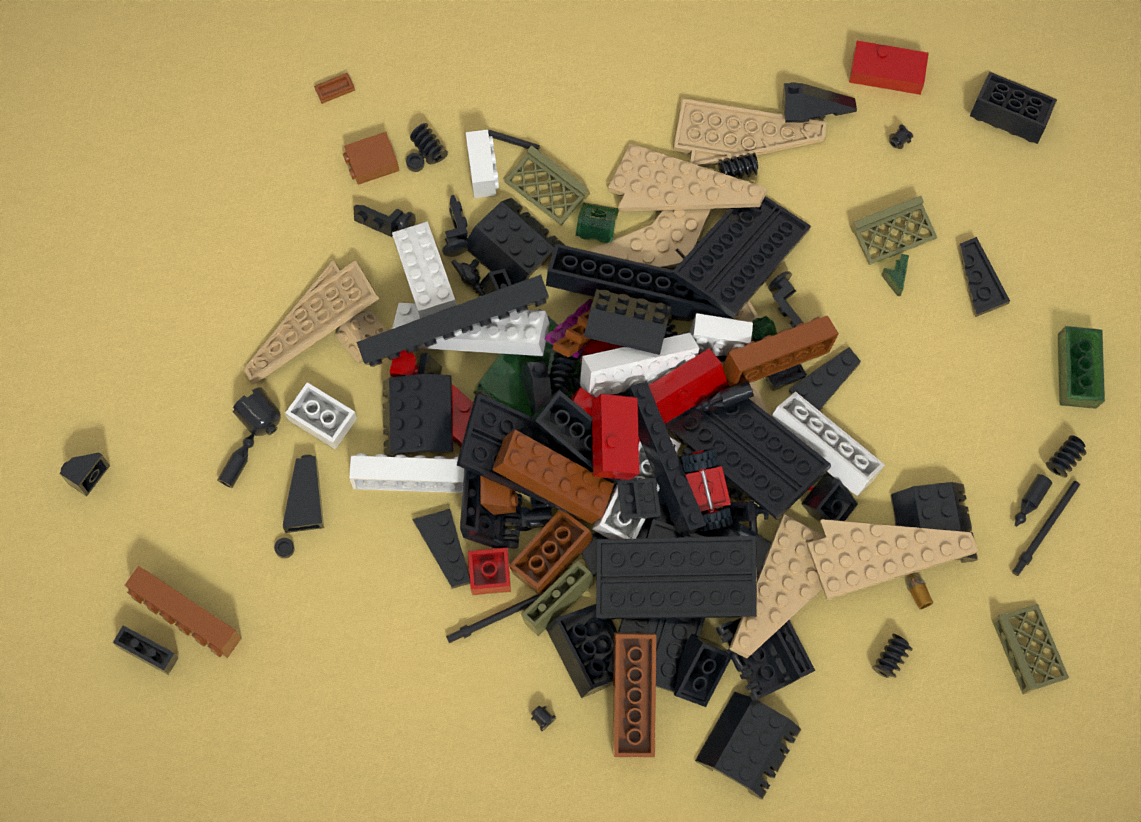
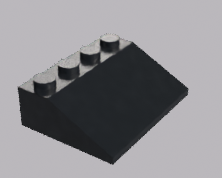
M989 72L970 117L990 124L994 128L1007 131L1011 135L1024 138L1028 142L1038 144L1057 99Z
M596 604L555 618L546 627V630L580 697L584 698L613 685V672L607 671L614 647V632H617L612 620L597 619Z

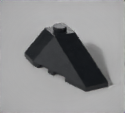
M784 83L782 103L785 123L809 122L810 118L814 117L824 119L825 115L829 114L838 116L857 112L856 100L853 97L803 83Z

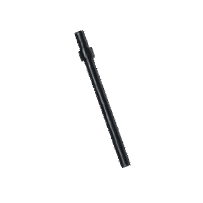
M1073 481L1026 552H1022L1018 558L1019 562L1012 571L1014 575L1019 576L1024 567L1030 564L1033 554L1079 488V482Z
M534 595L474 624L460 627V630L446 636L448 643L462 637L465 639L471 636V633L529 607L540 595Z

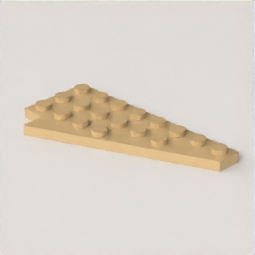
M631 143L608 187L609 192L623 196L618 206L620 212L760 207L767 193V188Z

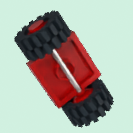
M716 448L682 455L684 471L691 472L696 470V472L685 475L700 511H705L701 513L706 526L699 531L719 529L720 527L733 524L730 508H718L731 505L722 465L710 468L719 464Z

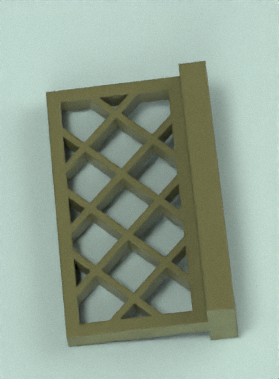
M532 145L527 150L524 158L505 179L506 184L561 226L582 200L590 195L589 189ZM528 160L533 162L535 170L524 171L525 163ZM546 172L549 181L538 182V173ZM535 173L536 182L525 183V175ZM522 175L523 184L515 185L511 182L515 176ZM549 184L550 193L540 194L539 185ZM552 184H562L563 191L553 193ZM536 186L537 195L529 196L526 193V187ZM567 194H575L578 197L574 203H567L566 201ZM564 195V204L554 205L553 196ZM551 197V206H542L540 198ZM565 207V214L561 219L555 216L554 209Z
M922 196L852 223L850 228L856 234L869 265L937 238L923 206ZM920 210L922 215L921 222L911 219L913 212ZM902 218L907 221L904 229L894 225L896 219ZM909 222L919 226L916 234L906 230ZM884 224L890 227L887 235L877 232L880 225ZM921 227L928 229L931 236L927 238L919 236ZM892 229L902 232L899 241L889 237ZM868 231L873 233L870 242L863 239L862 232ZM904 234L914 237L912 244L908 245L902 242ZM876 235L885 239L883 247L873 244ZM888 240L898 244L896 250L890 251L885 249ZM871 247L881 251L879 257L871 258L869 253Z
M1038 604L1008 614L998 615L992 620L1022 694L1069 678ZM1028 612H1035L1037 617L1035 623L1026 618ZM1015 617L1021 620L1019 627L1012 626L1009 618ZM1024 622L1033 626L1031 635L1021 630ZM1036 629L1044 633L1045 638L1043 641L1034 637ZM1019 634L1029 639L1026 647L1019 644ZM1032 641L1041 645L1039 653L1029 649ZM1044 647L1051 650L1053 654L1051 660L1042 656ZM1027 653L1037 657L1034 665L1026 661ZM1040 659L1049 664L1046 672L1037 668ZM1052 666L1059 669L1060 677L1049 674ZM1035 671L1044 676L1042 683L1036 684L1033 677Z

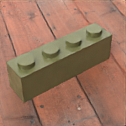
M577 561L521 614L524 623L539 636L555 618H558L595 583L592 573Z

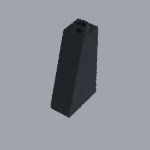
M303 455L295 461L283 520L285 533L324 528L316 456Z

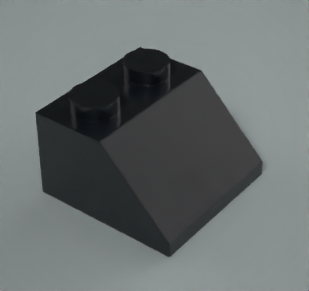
M98 452L71 458L63 464L59 474L68 485L87 497L110 465L104 456Z
M825 474L801 503L810 516L818 522L820 520L845 521L858 505L839 479Z

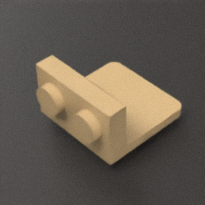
M367 311L342 324L335 336L348 350L350 355L360 363L363 359L356 342L388 330L371 311Z

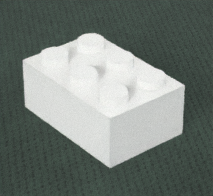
M488 130L466 132L474 198L496 196V189L499 188L493 137L489 136Z
M696 313L689 333H691L699 346V353L710 348L715 356H728V352L733 348H742L751 342L753 323Z
M308 382L285 412L288 421L335 450L357 420L355 411Z

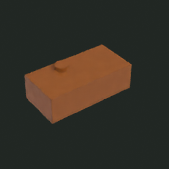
M559 510L509 567L513 575L541 596L592 542L591 531L568 513Z

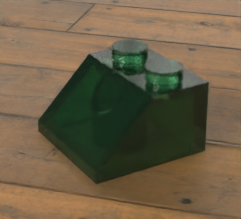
M583 202L578 215L575 236H579L584 240L596 239L602 243L612 242L619 214L618 208Z

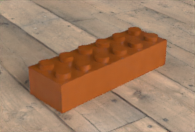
M827 315L821 318L816 317L811 322L805 324L800 323L789 330L784 329L774 336L768 335L758 342L752 341L742 348H733L728 352L723 365L728 385L731 387L747 380L749 383L825 355L830 352L839 333Z
M513 430L504 436L492 469L590 524L603 518L614 486L613 483L602 477H593V472L517 430Z
M140 566L137 567L125 583V587L128 589L127 593L133 600L139 604L143 602L147 609L156 615L159 612V615L169 624L173 625L176 623L175 625L185 635L189 636L191 633V636L197 643L204 647L207 644L211 652L218 657L223 655L228 658L241 640L235 629Z
M614 632L612 754L614 757H655L656 634Z

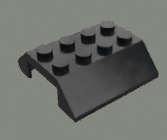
M513 198L501 201L474 227L467 238L469 242L467 251L490 272L505 268L513 285L529 279L553 254L555 244L566 245L558 240L555 235L546 238L549 230L544 228V225L531 216L529 212L519 214L523 207L520 204L518 205V202Z
M596 290L584 337L660 355L671 307L663 303H652L645 299L631 298L625 294L618 295L607 290Z
M417 374L390 377L382 382L383 390L386 391L383 392V397L388 398V401L383 404V409H386L383 411V428H386L383 430V435L388 436V440L383 442L384 447H387L384 449V455L395 457L400 454L432 452L435 454L453 452L452 376Z
M464 469L460 530L463 538L492 548H519V538L517 537L520 536V532L518 530H505V526L520 525L522 495L516 493L518 496L516 512L493 515L481 504L480 475Z
M946 482L920 485L892 493L891 501L896 526L960 532L972 531L970 514L967 513L969 509L967 506L959 505V502L967 500L966 495H964V484ZM977 553L956 560L966 563L977 561L978 557Z
M741 618L733 622L729 621L716 628L719 636H723L721 638L722 642H727L729 647ZM789 620L748 658L730 649L727 650L728 654L733 655L730 658L737 671L742 673L740 675L741 679L747 680L748 685L745 687L747 691L751 690L749 695L753 701L767 696L816 671Z
M734 692L695 762L711 771L716 770L749 789L748 792L763 800L767 793L763 788L769 789L770 784L761 776L765 773L768 777L775 778L776 773L774 771H779L786 758L783 753L788 754L790 751L781 743V740L784 738L787 742L794 743L796 739L793 736L798 737L801 728L788 717L758 700L753 701L749 696Z

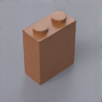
M386 132L344 146L345 153H343L346 164L350 163L349 173L352 180L356 179L357 185L399 171L398 162Z

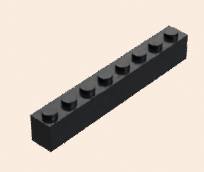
M646 381L632 385L621 395L637 398L638 437L680 537L695 533L706 526V523L648 383Z

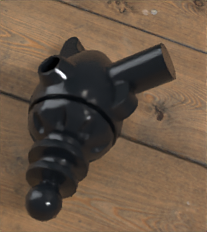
M473 259L470 264L458 263L456 260H453L451 263L460 275L462 282L468 287H473L472 290H476V293L479 292L480 297L486 295L482 291L481 283H479L481 279L479 270L476 269L479 261Z

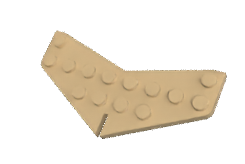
M712 209L663 210L652 225L589 251L666 269L675 268L683 260L677 253V250L685 258L698 244Z

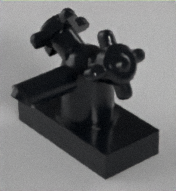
M754 501L730 502L731 505L723 506L730 508L733 522L749 521L750 532L754 536L758 535L757 516L763 514L764 520H767L769 515L763 508L754 504Z

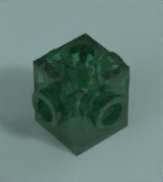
M764 316L752 321L751 342H758L768 335L774 336L777 334L775 324L769 317Z

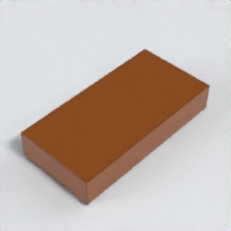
M348 73L314 86L322 104L355 91Z

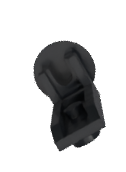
M451 195L449 213L455 229L445 231L446 245L443 247L442 252L447 257L461 255L469 248L466 217L461 215L462 206L460 201L456 200L455 195Z
M365 205L354 206V221L390 237L393 236L392 232L414 226L416 222L415 214L412 212L405 214L403 211L396 209L390 216H387Z
M786 271L778 275L769 284L768 289L770 292L778 290L772 297L780 305L778 310L784 317L788 315L792 320L789 324L794 328L796 325L804 322L786 301L797 292L788 281L792 273Z

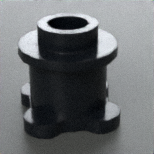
M901 124L896 133L889 135V143L893 148L902 149L906 142H911L913 134Z
M539 705L532 711L533 717L531 720H535L540 726V730L544 731L556 720V716H552L546 710V706L541 707Z

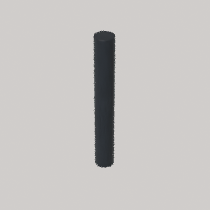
M488 129L489 136H492L494 139L529 149L531 145L538 151L540 149L539 144Z

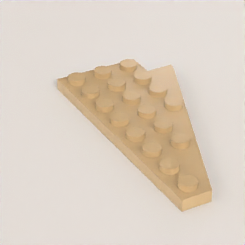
M683 99L674 151L691 153L690 163L705 167L718 164L719 159L724 162L725 158H729L731 161L733 156L739 159V155H744L746 158L747 153H750L753 157L754 152L757 156L824 142L827 122L810 119L809 122L785 123V117L781 114Z
M333 260L244 368L253 385L379 300L378 295L356 260L342 270Z
M786 515L781 517L757 577V617H741L730 645V650L748 658L823 589L807 544L823 539L825 536Z
M820 520L825 538L807 544L827 600L978 552L971 532L835 520Z

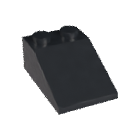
M691 633L682 651L674 695L706 707L731 660L730 657L733 655L728 654L727 649L722 645Z

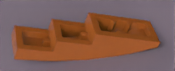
M590 310L578 317L577 324L566 330L565 337L554 343L553 350L570 357L592 340L584 337Z

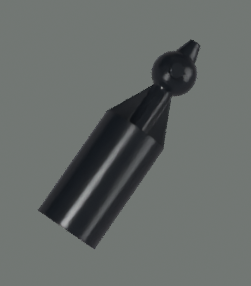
M747 380L722 389L712 399L702 400L696 409L708 411L711 406L727 407L754 397L751 385Z
M253 434L244 438L243 446L232 453L217 479L218 482L233 488L248 462V448L254 445Z
M1037 474L1022 498L1021 512L1015 515L1014 526L1017 527L1025 523L1026 515L1038 508L1053 484L1048 477Z

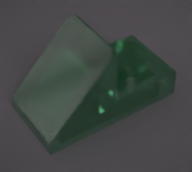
M901 254L900 259L896 260L894 270L884 268L881 274L897 296H901L904 289L909 255Z

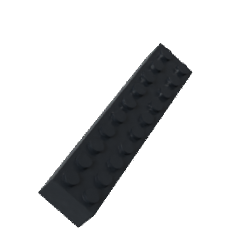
M555 244L547 271L545 286L592 297L595 296L596 290H607L618 295L625 294L635 299H645L652 303H663L671 307V315L693 320L696 313L733 319L671 277L673 270Z
M538 275L356 343L364 364L375 367L382 364L383 359L388 358L391 361L401 357L400 353L406 351L408 354L416 352L421 345L425 344V347L437 344L436 340L440 338L444 340L456 337L455 333L462 331L464 334L473 331V326L480 324L481 327L491 324L492 319H506L510 317L509 313L517 311V314L525 312L530 305L535 304V307L544 305L546 300L549 299V295L542 276Z

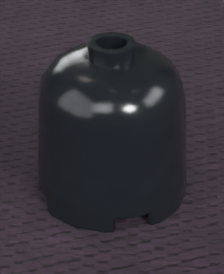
M258 387L252 390L253 394L249 397L242 396L233 406L234 410L232 412L251 434L255 436L271 435L278 429L276 426L280 422L281 414L262 387Z

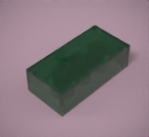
M1065 326L1058 333L1060 405L1097 409L1105 402L1102 329Z

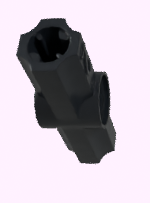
M521 508L520 525L505 526V530L529 531L532 528L544 527L552 519L551 509L531 510L529 508Z

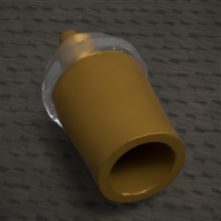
M913 573L909 574L910 579L907 583V590L911 593L918 608L925 609L931 606L933 600L925 580L918 576L914 577Z

